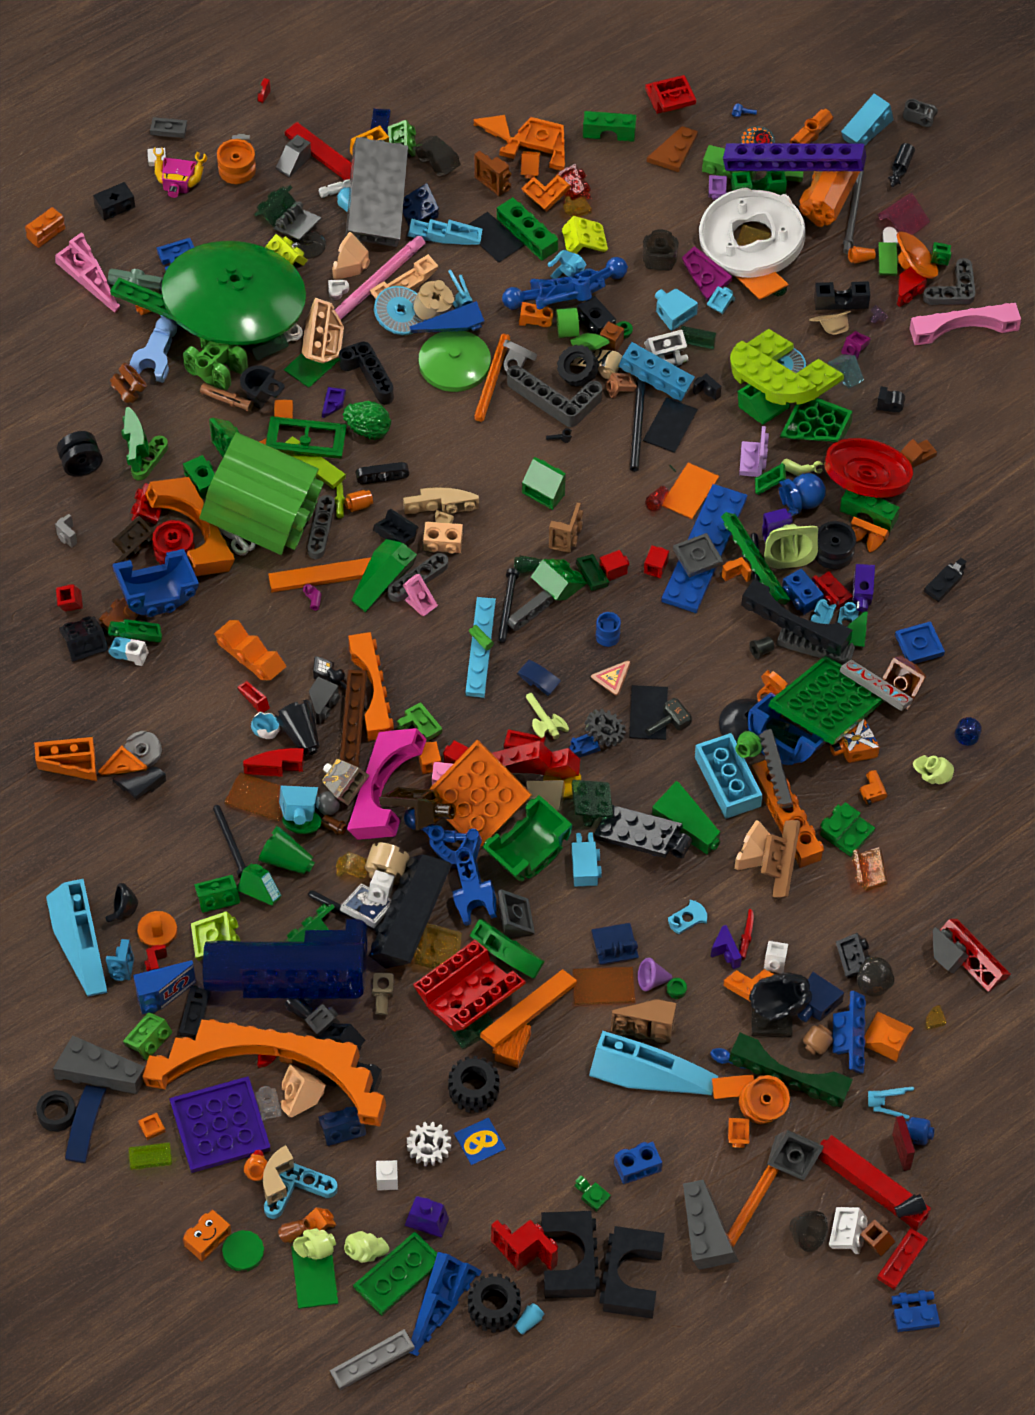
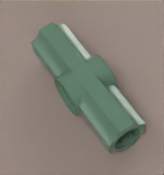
M118 269L109 270L108 284L114 285L118 278H122L156 293L162 291L163 277L146 275L139 269H132L130 272Z

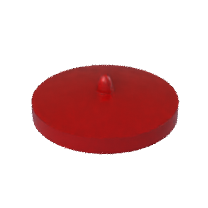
M849 438L835 442L827 450L824 461L825 470L833 481L851 492L868 497L887 498L900 495L909 488L913 476L912 465L902 453L889 445L870 439Z

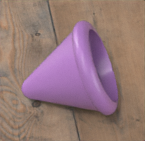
M646 958L641 962L638 970V984L643 991H649L672 979V975L652 958Z

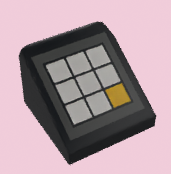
M315 656L314 679L320 677L328 680L330 675L327 673V670L331 667L334 668V662Z

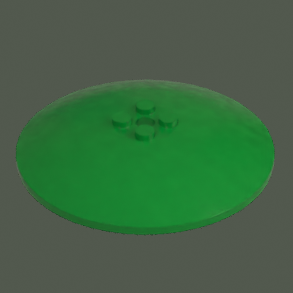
M241 241L211 242L187 250L170 264L162 281V299L165 308L181 327L205 340L228 345L256 344L282 335L298 321L306 301V290L302 277L288 260L268 248Z

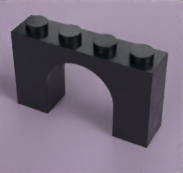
M591 1211L541 1212V1227L548 1239L573 1241L581 1247L584 1253L582 1262L572 1269L544 1271L545 1299L595 1297L596 1289H600L599 1276H595V1270H598V1257H594V1250H597V1237L593 1238V1231H596V1218H592Z
M615 1226L614 1233L609 1234L608 1246H612L611 1253L607 1252L605 1265H609L608 1272L604 1271L602 1284H606V1289L601 1291L599 1303L603 1304V1312L653 1319L656 1291L633 1288L626 1285L620 1279L618 1269L623 1262L631 1258L661 1261L665 1233Z

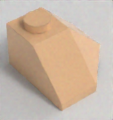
M349 232L340 244L338 262L335 261L332 267L334 280L360 275L364 269L368 268L370 263L368 250L353 233Z
M757 820L743 841L745 843L742 847V852H738L734 868L736 870L762 866L767 835L771 834Z
M289 1064L282 1080L285 1100L281 1101V1109L289 1117H294L315 1106L323 1096L326 1085L312 1074Z

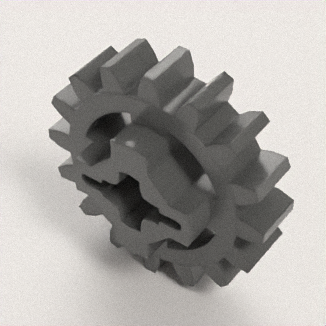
M596 709L593 713L590 712L584 723L586 725L585 730L589 731L588 736H593L594 742L600 741L601 746L603 743H606L607 747H610L611 744L616 746L618 743H621L626 734V731H624L625 725H621L622 719H617L616 714L611 715L609 710L605 713L603 709H600L599 712Z

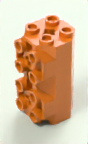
M814 171L811 186L803 192L799 200L800 212L818 227L828 226L834 222L860 171Z

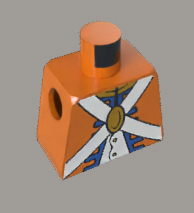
M865 718L837 741L836 744L830 745L832 755L837 756L843 753L847 762L877 758L880 748Z

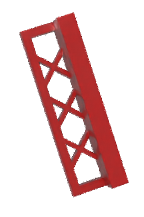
M949 919L940 929H949L953 933V942L956 943L958 938L959 942L966 946V953L969 957L962 965L988 992L1000 980H1006L1011 975L958 919ZM975 957L980 961V969L976 970L971 967V958ZM985 971H990L995 976L990 984L984 980Z

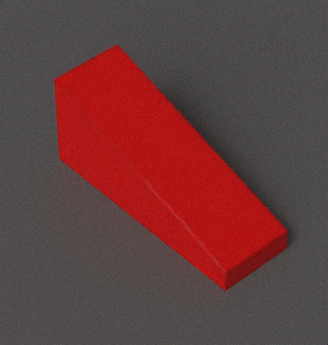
M248 681L237 687L258 712L264 713L270 709L267 697Z

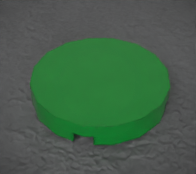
M241 1230L234 1232L223 1243V1258L225 1263L235 1271L253 1270L263 1260V1242L257 1234L251 1231Z

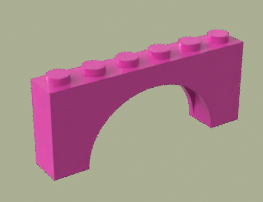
M417 728L378 733L366 770L369 777L359 790L347 828L357 840L396 836L401 820L391 809H383L381 807L379 797L382 795L386 781L398 766L412 757L422 755L426 738Z

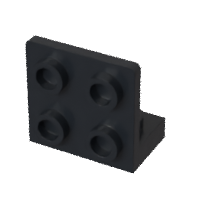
M87 616L80 621L68 622L59 627V631L66 641L72 662L108 650L103 629L95 616Z

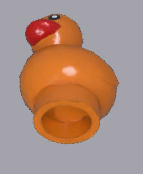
M256 1150L244 1165V1173L252 1181L263 1179L267 1160L261 1150Z

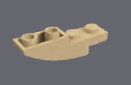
M424 488L420 489V495L403 498L404 513L416 514L441 509L442 512L447 514L479 509V496L459 489Z

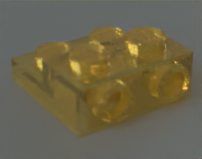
M427 923L413 958H416L415 964L434 969L460 951L462 932Z

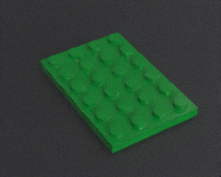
M824 656L771 699L768 706L777 713L789 718L792 722L804 727L809 732L821 737L825 742L834 745L885 700L840 672L842 665Z

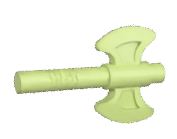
M532 693L526 695V699L541 719L539 721L535 718L532 722L533 729L540 738H544V734L548 732L554 739H558L560 737L558 730L569 731L567 723L561 717L553 714L552 719H550Z

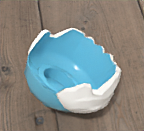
M259 712L251 722V729L260 738L273 739L278 734L280 725L272 713L264 714Z

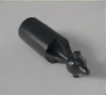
M908 143L901 144L893 162V175L888 177L891 187L901 184L902 181H900L899 177L907 172L914 155L915 148Z

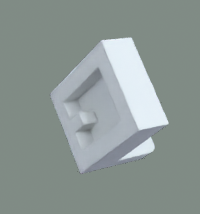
M768 941L764 969L776 973L784 972L788 944Z

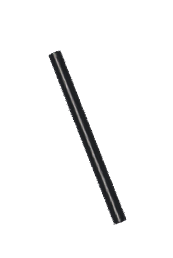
M638 377L630 470L633 472L639 470L646 382L641 381Z

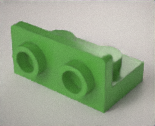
M407 120L388 126L389 143L407 145L408 153L412 157L415 156L417 145L415 142L416 130L414 126L410 125Z
M148 1012L123 1040V1043L126 1047L138 1051L143 1059L148 1060L149 1055L152 1056L172 1034V1030L165 1019Z

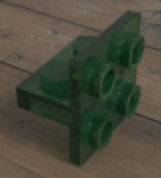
M291 185L287 187L281 186L277 191L273 190L267 196L269 199L266 202L262 201L256 207L258 210L254 215L263 214L269 223L275 227L276 220L284 212H287V209H291L290 207L296 202L289 194L293 187Z
M573 780L571 782L575 815L583 816L584 826L591 827L598 817L611 818L613 816L610 784L608 782Z

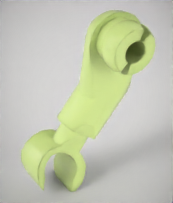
M789 459L782 461L785 464V471L796 476L811 473L812 471L816 473L823 471L822 469H816L817 465H823L821 461H816L813 465L807 464L802 466Z

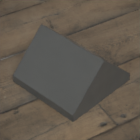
M502 889L499 890L498 907L503 934L508 938L535 934L529 899Z
M785 1130L775 1136L767 1164L805 1180L824 1147L812 1140Z

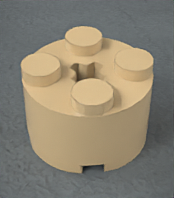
M441 280L427 282L421 286L415 298L414 311L422 320H428L449 312L454 302L453 294Z
M379 842L375 846L374 843L366 861L365 869L369 872L370 878H373L376 870L394 875L393 885H398L407 867L406 863L410 858L409 854L405 851L402 854L399 852L400 848L392 844Z

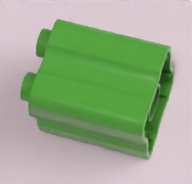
M236 432L210 483L199 519L279 555L283 554L286 546L295 550L303 534V528L314 512L318 502L317 499L324 485V482L316 479L319 468Z

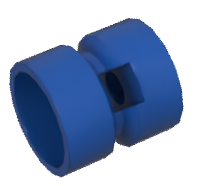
M605 612L598 616L596 621V640L600 645L611 647L619 642L621 620L617 614Z

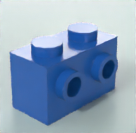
M802 568L783 578L782 588L792 600L794 607L800 610L803 615L814 610L817 602L823 599L824 594Z

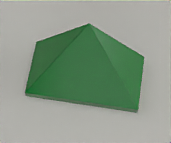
M782 463L755 478V492L757 495L779 484L780 481L786 480L785 464Z

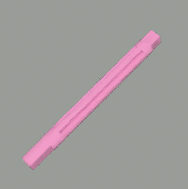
M416 236L335 309L340 320L370 295L372 288L384 282L426 243L422 236Z

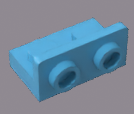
M121 939L120 947L117 946L116 957L106 956L110 977L117 981L131 980L134 955L130 940Z

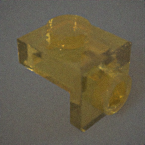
M348 851L337 860V875L342 876L344 873L364 879L367 875V870L365 869L367 859Z

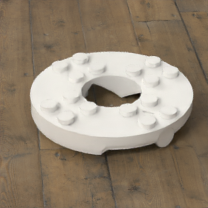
M741 188L722 195L706 209L699 226L700 246L702 252L730 275L746 278L764 276L784 269L797 258L805 242V223L801 213L786 194L778 195L769 191ZM750 221L764 223L771 229V238L756 240L754 243L746 246H739L733 236L738 226Z

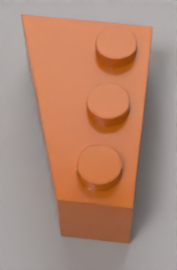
M93 737L34 743L35 759L39 770L97 781Z

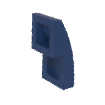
M528 660L517 673L530 686L534 684L547 696L561 682L551 672L531 660Z

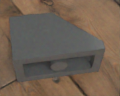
M296 135L285 146L276 170L290 178L311 157V143Z

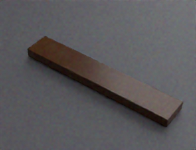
M348 670L340 760L359 768L367 671Z

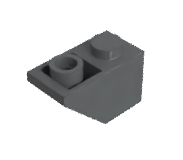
M320 677L316 679L309 690V701L318 724H321L323 719L328 718L333 704L336 705L340 698L338 685Z
M935 927L933 929L934 958L944 968L954 974L969 955L964 952L966 948L960 942L954 943L950 939L952 935L944 928L939 930Z

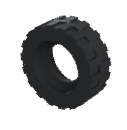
M583 345L568 347V349L562 352L557 361L559 375L566 383L575 387L585 386L595 379L599 371L596 355ZM576 358H583L586 361L584 371L579 374L572 373L570 371L571 362Z

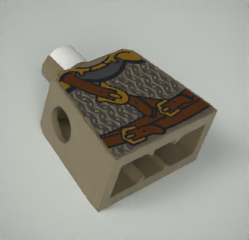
M337 759L334 764L327 763L323 768V772L326 774L323 778V783L337 799L347 805L351 803L369 777V774L360 768L340 759Z

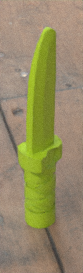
M341 482L336 486L337 496L335 497L337 518L344 517L345 497L343 496V485Z

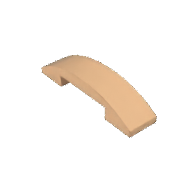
M428 254L415 262L413 269L388 284L385 281L372 288L370 293L376 299L381 291L392 286H403L414 290L431 277L439 267Z

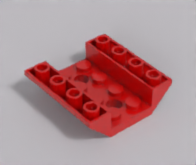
M473 940L414 983L413 986L428 1009L455 1032L465 1029L526 983L513 970L508 974L501 970L490 960L488 950L478 941ZM485 983H492L490 986H483ZM456 1005H461V1007L458 1009L453 1008Z

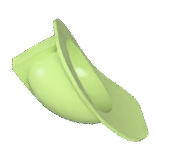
M789 524L771 531L765 543L764 559L766 563L776 569L802 567L811 563L818 553V527Z

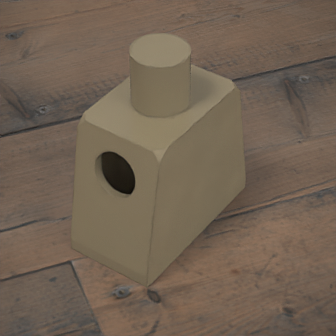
M564 780L527 781V789L533 795L529 801L540 795L561 814L565 791Z

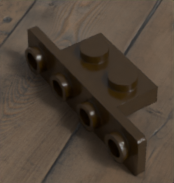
M140 516L134 519L111 540L123 553L114 563L128 561L127 556L130 553L135 555L142 548L140 544L144 541L148 543L153 538L155 529L163 522H166L169 516H165L152 529Z

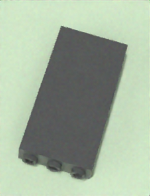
M356 137L353 145L345 237L351 232L362 242L398 246L401 236L408 153L407 145L389 143L384 140H371L366 137Z

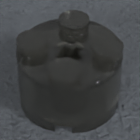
M658 229L645 236L642 258L646 268L658 271L673 269L678 259L679 242L670 231Z

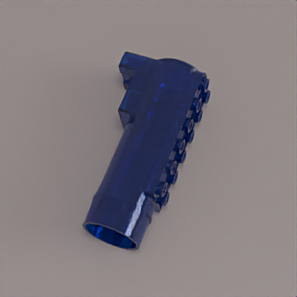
M346 919V930H305L304 942L206 941L203 951L205 991L222 992L243 991V998H360L364 993L366 985L367 924L360 919Z

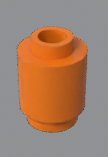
M360 490L347 494L344 502L346 508L354 512L368 508L373 504V498L369 490Z

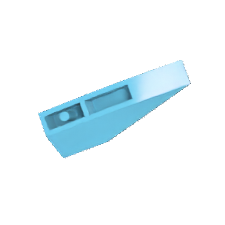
M84 879L65 882L46 896L53 932L86 995L89 997L108 993Z
M602 1031L589 1074L591 1077L631 1089L712 1095V1078H718L717 1075L678 1056L606 1031Z

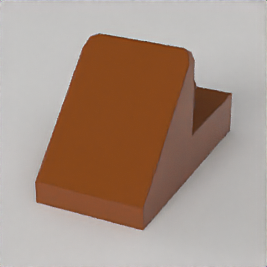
M912 439L900 452L909 460L912 468L937 456V451L927 439L920 443Z

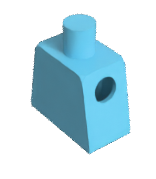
M662 289L656 292L655 298L658 300L656 312L671 331L697 315L698 303L678 289H673L669 293Z
M281 786L279 804L284 819L294 821L297 825H302L305 821H312L316 807L318 787Z

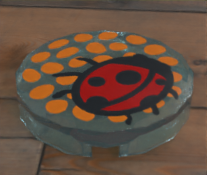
M755 126L746 129L742 133L740 143H775V137L767 128Z

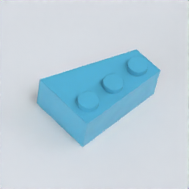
M873 94L841 131L843 140L849 144L867 145L871 139L894 120L890 104L876 94Z

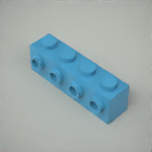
M631 342L622 356L618 366L625 372L633 374L641 381L649 383L657 390H661L673 399L681 402L695 378Z

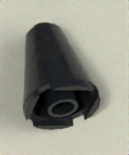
M303 700V704L294 702L278 711L280 715H275V718L296 747L304 748V754L310 756L318 751L317 749L320 745L312 705L309 700Z

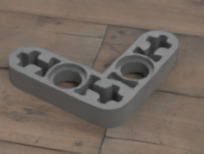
M965 258L957 261L955 269L957 286L928 287L924 290V302L929 305L971 304L975 298L971 261ZM962 266H965L966 272H963ZM968 279L970 283L964 284L961 280ZM965 290H968L969 297L966 296ZM951 293L954 297L947 298L945 294Z

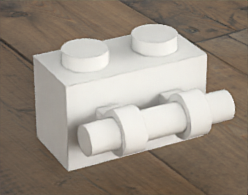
M683 330L648 338L644 342L647 351L664 360L665 355L673 353L674 358L665 360L673 365L679 366L683 362L688 361L687 354L680 355V351L687 347Z

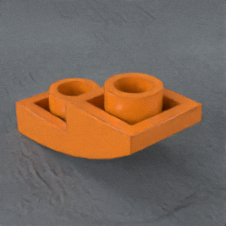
M754 1075L712 1078L714 1099L740 1097V1092L744 1086L754 1080Z

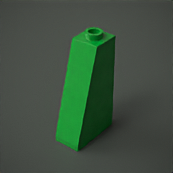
M675 781L652 806V816L682 823L683 827L680 833L688 835L693 841L692 845L708 855L711 850H716L719 846L720 831L679 782Z

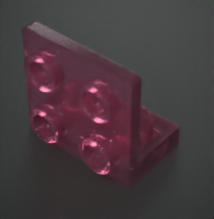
M912 192L877 214L880 220L890 219L898 232H906L911 235L930 222Z

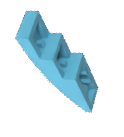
M411 219L408 237L422 236L425 241L446 244L478 245L481 241L483 229L453 220H448L446 224L430 219L429 223Z

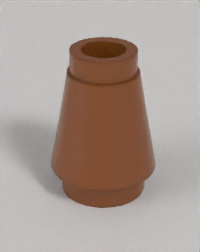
M307 1219L284 1223L278 1230L279 1236L284 1243H292L297 1237L302 1236L305 1230H310V1223Z

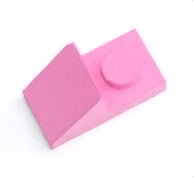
M416 574L403 584L404 589L409 595L405 599L406 602L422 616H425L438 606L420 574Z

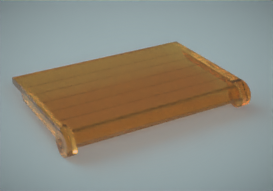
M239 773L224 804L280 821L283 815L279 804L281 785Z
M633 967L573 969V977L577 980V985L574 986L575 1005L635 1003Z

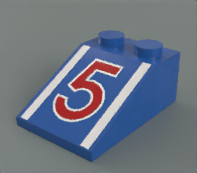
M192 960L133 975L142 1014H148V1012L153 1014L158 1010H162L191 987V985L196 983Z

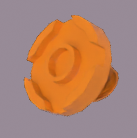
M767 670L761 676L765 686L758 692L757 701H761L760 697L763 694H769L770 692L774 695L779 694L786 688L787 682L774 671L770 673Z
M153 911L141 918L138 923L137 932L140 941L148 945L149 948L154 945H165L168 947L170 942L176 939L178 929L175 919L170 914L163 911Z

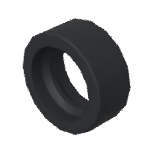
M59 1090L50 1091L41 1096L36 1107L39 1123L49 1131L59 1132L66 1130L73 1124L76 1113L73 1098L68 1093ZM53 1102H63L68 1106L69 1110L68 1114L62 1119L50 1120L44 1114L45 1108Z

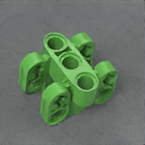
M200 338L202 351L199 352L196 348L190 346L183 353L185 369L191 375L201 377L204 382L227 391L231 386V378L228 368L223 364L226 363L230 371L233 370L236 373L242 374L248 368L246 352L239 346L216 343Z

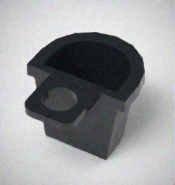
M259 365L249 367L242 373L240 386L246 393L248 400L253 401V406L262 409L270 397L277 398L284 390L285 385L274 379L275 370ZM274 385H277L279 389L274 392Z

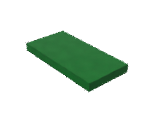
M413 1232L353 1284V1288L383 1316L432 1273L437 1252L416 1232Z

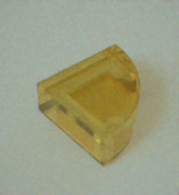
M940 1005L933 1007L927 1015V1030L946 1025V1019Z

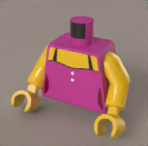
M154 147L153 153L156 156L155 175L159 183L163 184V189L168 191V196L176 198L178 193H188L190 188H193L201 181L204 168L202 164L207 161L205 153L201 160H199L200 152L195 154V159L198 163L196 161L165 157L162 160L164 155L163 148L161 147L162 152L160 154H156V147Z

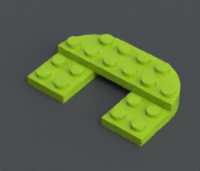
M770 329L764 331L748 343L744 341L737 343L730 356L732 374L740 384L743 382L749 383L765 393L766 400L780 405H786V402H796L798 405L812 401L844 380L843 373L820 359L815 360L797 373L778 363L777 360L792 351L794 345Z

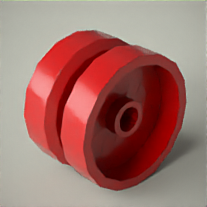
M176 520L163 522L153 532L154 555L161 565L165 563L166 552L184 549L187 554L189 550L195 549L192 529L184 522Z

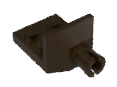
M397 787L379 797L380 805H387L388 808L405 806V809H414L416 830H421L442 818L452 820L456 813L455 805L442 804V798L436 790Z

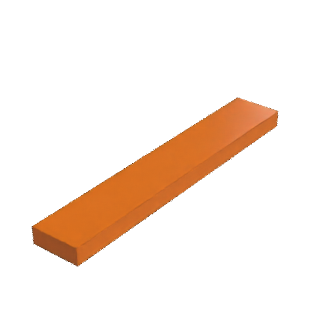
M371 557L268 573L271 593L303 588L306 584L316 586L361 579Z
M562 969L483 1030L480 1037L492 1047H498L576 986L577 980Z

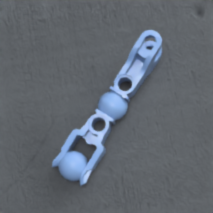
M161 315V318L156 322L146 347L134 352L129 365L139 374L146 368L155 369L156 381L163 383L169 373L166 356L172 343V337L177 333L179 324Z

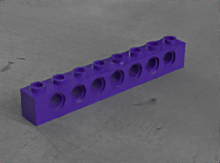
M726 143L723 162L725 171H864L866 150L864 144Z

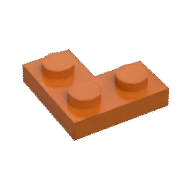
M557 174L546 186L533 177L521 189L547 212L571 187Z
M764 969L751 979L736 970L724 980L723 986L750 1001L749 995L754 984L774 974Z

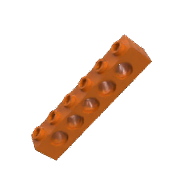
M764 760L753 764L751 773L782 835L785 821H800V831L795 859L799 867L802 868L821 861L822 853L824 852L823 844L815 837V830L812 825L808 824L805 811L800 809L797 796L792 794L788 779L786 780L794 807L785 809L779 807L775 796L776 792L773 789L774 785L768 781L772 778L769 774L770 770L767 767V761Z

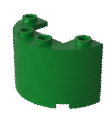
M540 795L535 799H531L526 804V817L523 820L517 821L509 833H504L501 838L496 834L488 838L483 846L487 853L519 881H524V877L530 879L543 871L561 852L563 840L567 841L572 831V824Z

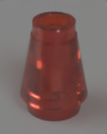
M660 486L646 497V507L653 512L660 510L669 494V490L665 486Z

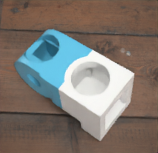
M115 637L109 649V654L112 657L133 661L135 665L143 666L149 653L144 641Z

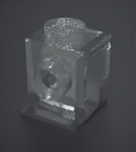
M264 1086L258 1090L259 1092H255L262 1121L282 1116L275 1088Z

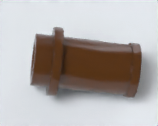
M328 815L323 817L325 822L321 821L322 827L334 831L336 835H343L347 829V824L343 820L338 821Z

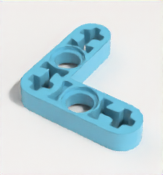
M294 1163V1168L279 1174L288 1189L287 1197L277 1202L278 1210L274 1209L273 1212L270 1211V1207H273L275 1203L268 1205L267 1201H265V1215L270 1219L280 1217L295 1186L319 1196L331 1198L336 1195L338 1190L336 1180ZM290 1170L294 1171V1174L287 1176V1172H290ZM307 1176L315 1178L314 1183L309 1185L305 1184L303 1180ZM328 1184H331V1185H332V1189L329 1188L328 1191H326V1190H325V1186H328Z

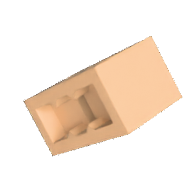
M425 522L424 551L448 552L451 554L461 553L463 524Z

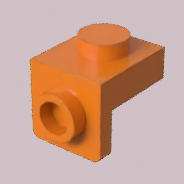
M743 557L734 561H728L722 566V577L725 581L741 574L746 582L751 579V565L748 562L746 563Z
M729 1118L728 1143H732V1147L745 1148V1144H749L750 1119Z
M316 1207L304 1218L309 1221L310 1230L315 1228L325 1230L327 1227L334 1228L336 1226L333 1220L334 1216L328 1209Z

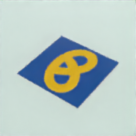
M489 1117L454 1133L471 1165L506 1149Z

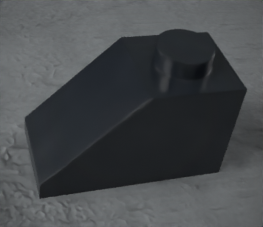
M333 1023L317 1037V1039H332L340 1043L351 1042L357 1045L359 1051L365 1042L362 1035L351 1024Z

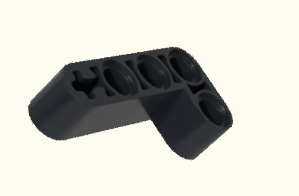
M362 341L342 348L339 351L340 368L344 371H351L360 367L377 400L384 405L392 403L394 400L393 384L372 346L368 342Z

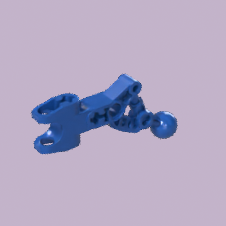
M407 809L404 813V822L407 827L416 830L415 810ZM433 824L421 829L429 836L430 845L441 860L450 862L452 864L451 868L458 869L462 888L452 892L455 905L460 912L465 926L471 925V912L478 906L486 907L491 919L497 917V899L492 881L481 882L476 861L482 843L479 832L476 829H470L467 833H457L456 830H444L441 826ZM457 840L463 841L456 851H452L444 845L446 842L456 843ZM469 856L468 860L462 861L464 857ZM468 870H470V872L472 873V874L470 875V876H471L470 878H469V874H468V872H467Z

